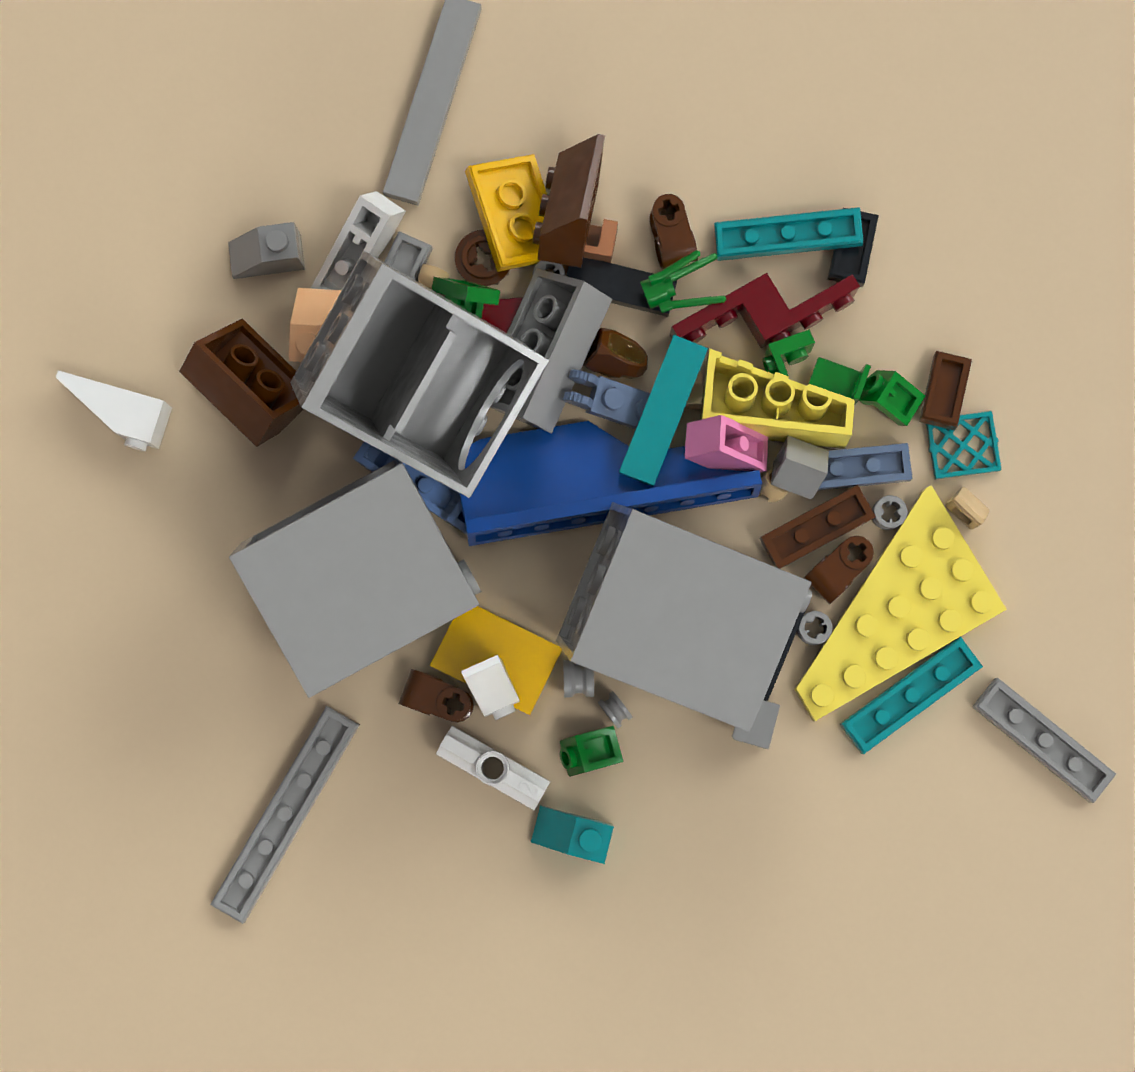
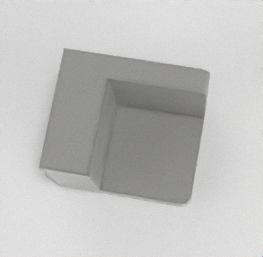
M787 436L773 461L771 485L812 499L828 474L829 452L826 449Z
M763 700L751 731L748 732L734 727L732 738L763 749H769L780 705Z

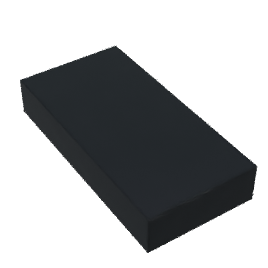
M860 211L863 246L833 249L827 280L840 282L853 274L860 287L864 286L879 215Z

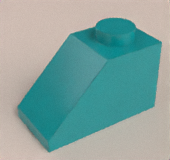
M540 805L531 843L567 855L605 864L614 826L610 823Z

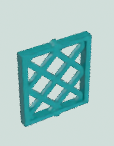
M992 411L960 415L958 426L960 424L970 431L964 441L953 435L954 430L948 431L942 427L926 424L929 441L928 451L931 453L935 480L1002 470L998 450L999 440L996 437ZM981 418L975 427L964 421ZM984 421L989 425V438L978 431ZM934 427L945 435L938 445L934 443L932 431ZM974 435L985 442L979 452H976L967 445ZM949 438L959 445L953 456L942 448ZM988 446L993 449V463L982 456ZM963 449L974 456L968 466L957 460ZM938 452L949 460L942 470L938 468L936 456ZM978 460L987 466L986 468L972 469ZM953 463L963 470L946 473Z

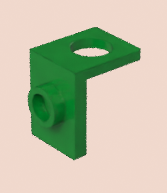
M818 357L808 384L854 399L856 404L861 397L871 365L865 364L861 371H857Z

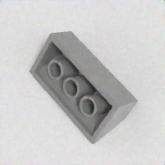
M536 268L507 334L518 339L549 360L516 417L517 420L549 433L553 432L566 403L563 400L564 393L571 392L575 384L569 378L570 371L574 369L581 370L612 301L610 297L585 281ZM524 364L505 383L506 389L503 396L496 404L492 403L490 408L503 414L506 413L520 383Z

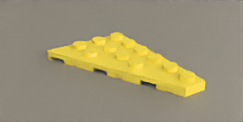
M932 485L920 493L921 495L908 513L904 523L900 525L895 535L889 541L874 568L833 628L829 639L826 640L821 650L813 659L812 664L795 687L796 693L813 721H817L1007 610Z

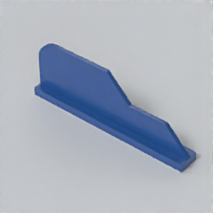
M590 421L555 426L552 433L536 429L506 434L471 497L468 498L461 493L460 497L469 546L603 524L612 502L650 516L756 498L759 496L763 483L759 470L749 472L709 469L685 459V446L668 449L654 486H649L619 474L629 446ZM491 437L480 439L471 444L465 469L479 456Z

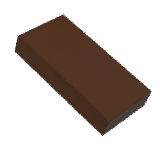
M940 351L935 352L919 422L956 430L972 359Z

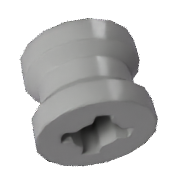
M563 660L564 698L573 697L576 693H583L586 697H594V670L574 664L570 660Z

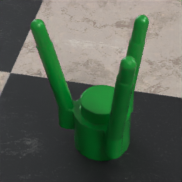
M696 250L662 271L648 276V279L641 281L640 283L650 309L659 306L661 312L664 313L677 308L724 303L726 301L724 295L674 301L670 299L677 295L672 282L715 261L718 255L713 253L689 264L700 256V251Z

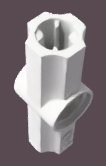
M451 726L436 753L441 758L480 779L483 783L494 787L532 810H535L550 783L549 780L454 726ZM490 757L499 758L504 765L503 774L497 779L488 778L483 772V764Z

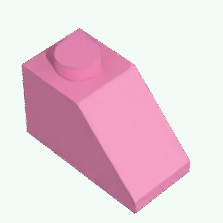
M723 415L687 423L685 459L709 469L749 472L759 470L760 473L767 471V436Z

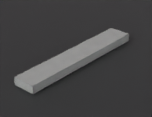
M445 0L383 190V194L386 197L419 206L482 10L479 3L469 0Z
M328 706L325 707L210 905L242 924L246 922L360 724Z

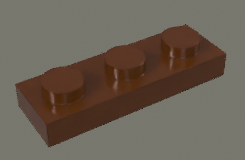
M856 485L761 536L759 539L774 566L781 569L871 521L876 516L860 487Z

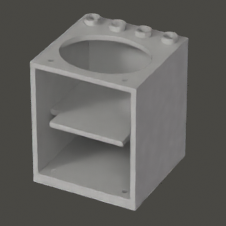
M363 251L290 383L301 408L470 498L549 360L513 336ZM524 364L520 383L502 421L479 456L465 469L466 459L475 435L478 436L487 423L488 417L486 413L492 403L496 404L503 396L506 389L505 383Z
M398 459L241 542L229 556L308 698L479 606L475 595L482 592L465 560L463 559L457 563L406 467Z
M612 502L556 642L573 663L750 732L799 612L804 613L810 603L812 591L809 588L812 582L642 512Z

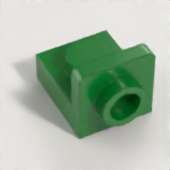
M810 329L768 344L765 352L766 357L762 358L765 371L772 374L778 372L788 376L784 362L787 361L788 365H794L806 360L809 357L808 353H811L815 344Z
M876 370L866 379L859 401L865 405H874L899 426H908L925 395L896 371Z
M614 725L560 740V760L563 767L567 769L569 777L624 762Z

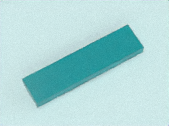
M860 207L714 223L718 261L863 246Z
M673 335L619 474L649 486H654L707 353V347Z
M959 637L841 722L840 725L860 753L865 754L983 666L964 640Z

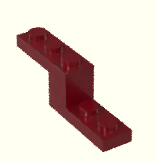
M765 273L726 295L724 303L708 305L671 327L670 337L673 338V335L697 343L706 337V330L715 325L723 328L731 324L738 318L736 313L739 312L762 349L770 343L792 336L790 332L801 326L804 330L815 326L824 319L822 314L832 308L835 312L845 309L855 301L853 297L860 288V285L852 274L789 310L768 273Z

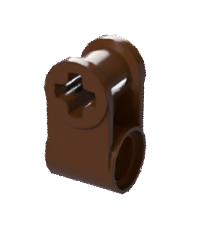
M673 194L659 196L652 207L649 222L660 268L665 269L696 251L697 245L693 232L690 229L683 201ZM662 209H666L668 214H674L672 220H668L666 215H660Z
M862 536L849 537L829 556L826 555L805 575L804 579L811 581L810 586L830 605L853 583L852 580L870 564L874 555L873 546L869 540ZM847 546L851 549L857 546L860 547L862 552L859 554V557L862 561L858 559L852 562L849 561L847 556L850 554Z
M414 669L410 671L398 703L429 716L432 714L457 723L468 719L474 708L473 699L469 693L444 683L439 678ZM457 695H461L459 701L465 704L462 711L456 710L453 715H450L451 708L446 706L449 699L455 700Z

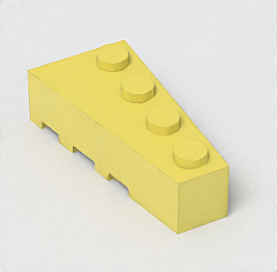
M709 348L705 366L703 405L700 420L723 415L767 436L768 440L785 442L787 436H791L815 446L845 449L852 436L854 399L811 384L803 385L789 380V376L775 372V374L753 367L754 364L739 359L738 362L721 356V352Z

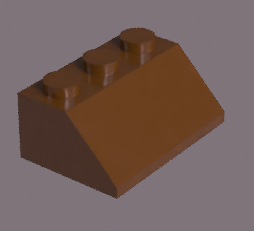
M597 134L560 152L556 167H549L545 188L550 189V194L542 195L539 216H543L544 220L543 223L536 222L533 235V244L539 245L538 260L581 268L599 186L605 135Z
M243 318L194 342L179 370L256 447L278 435L304 410L301 408L290 383L296 370Z

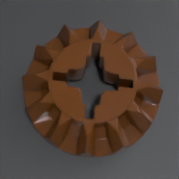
M484 230L469 233L459 242L456 248L455 264L458 273L469 282L484 286L498 285L505 276L509 275L510 269L497 272L493 257L490 259V271L483 264H474L478 260L477 247L485 255H490L491 251Z

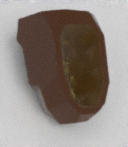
M600 328L583 366L590 371L598 372L609 378L624 377L633 379L643 376L647 370L648 355L635 340L616 330Z

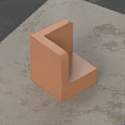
M604 219L602 227L590 225L584 258L611 263L618 221Z

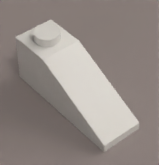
M377 191L360 195L311 288L342 290L363 251L378 258L391 240L406 211Z
M57 371L56 378L112 431L125 439V446L140 451H146L147 446L159 449L172 407L164 400Z
M498 655L461 671L485 717L493 714L494 719L498 720L516 711L513 704L520 702V699L504 663Z

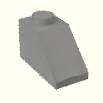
M294 222L256 227L228 242L233 279L305 270L301 234Z

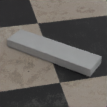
M995 678L972 706L1089 803H1094L1116 775L1114 771L999 678Z

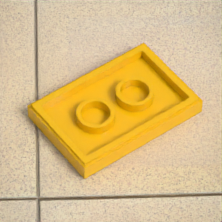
M531 154L468 166L465 174L497 272L534 265L540 262L538 260L539 245L533 244V235L536 222L543 223L544 220L543 216H539L542 195L547 194L535 155Z
M477 606L452 620L430 666L467 684L462 675V670L498 655L502 659L520 699V702L513 704L514 708L531 715L562 649L560 646Z

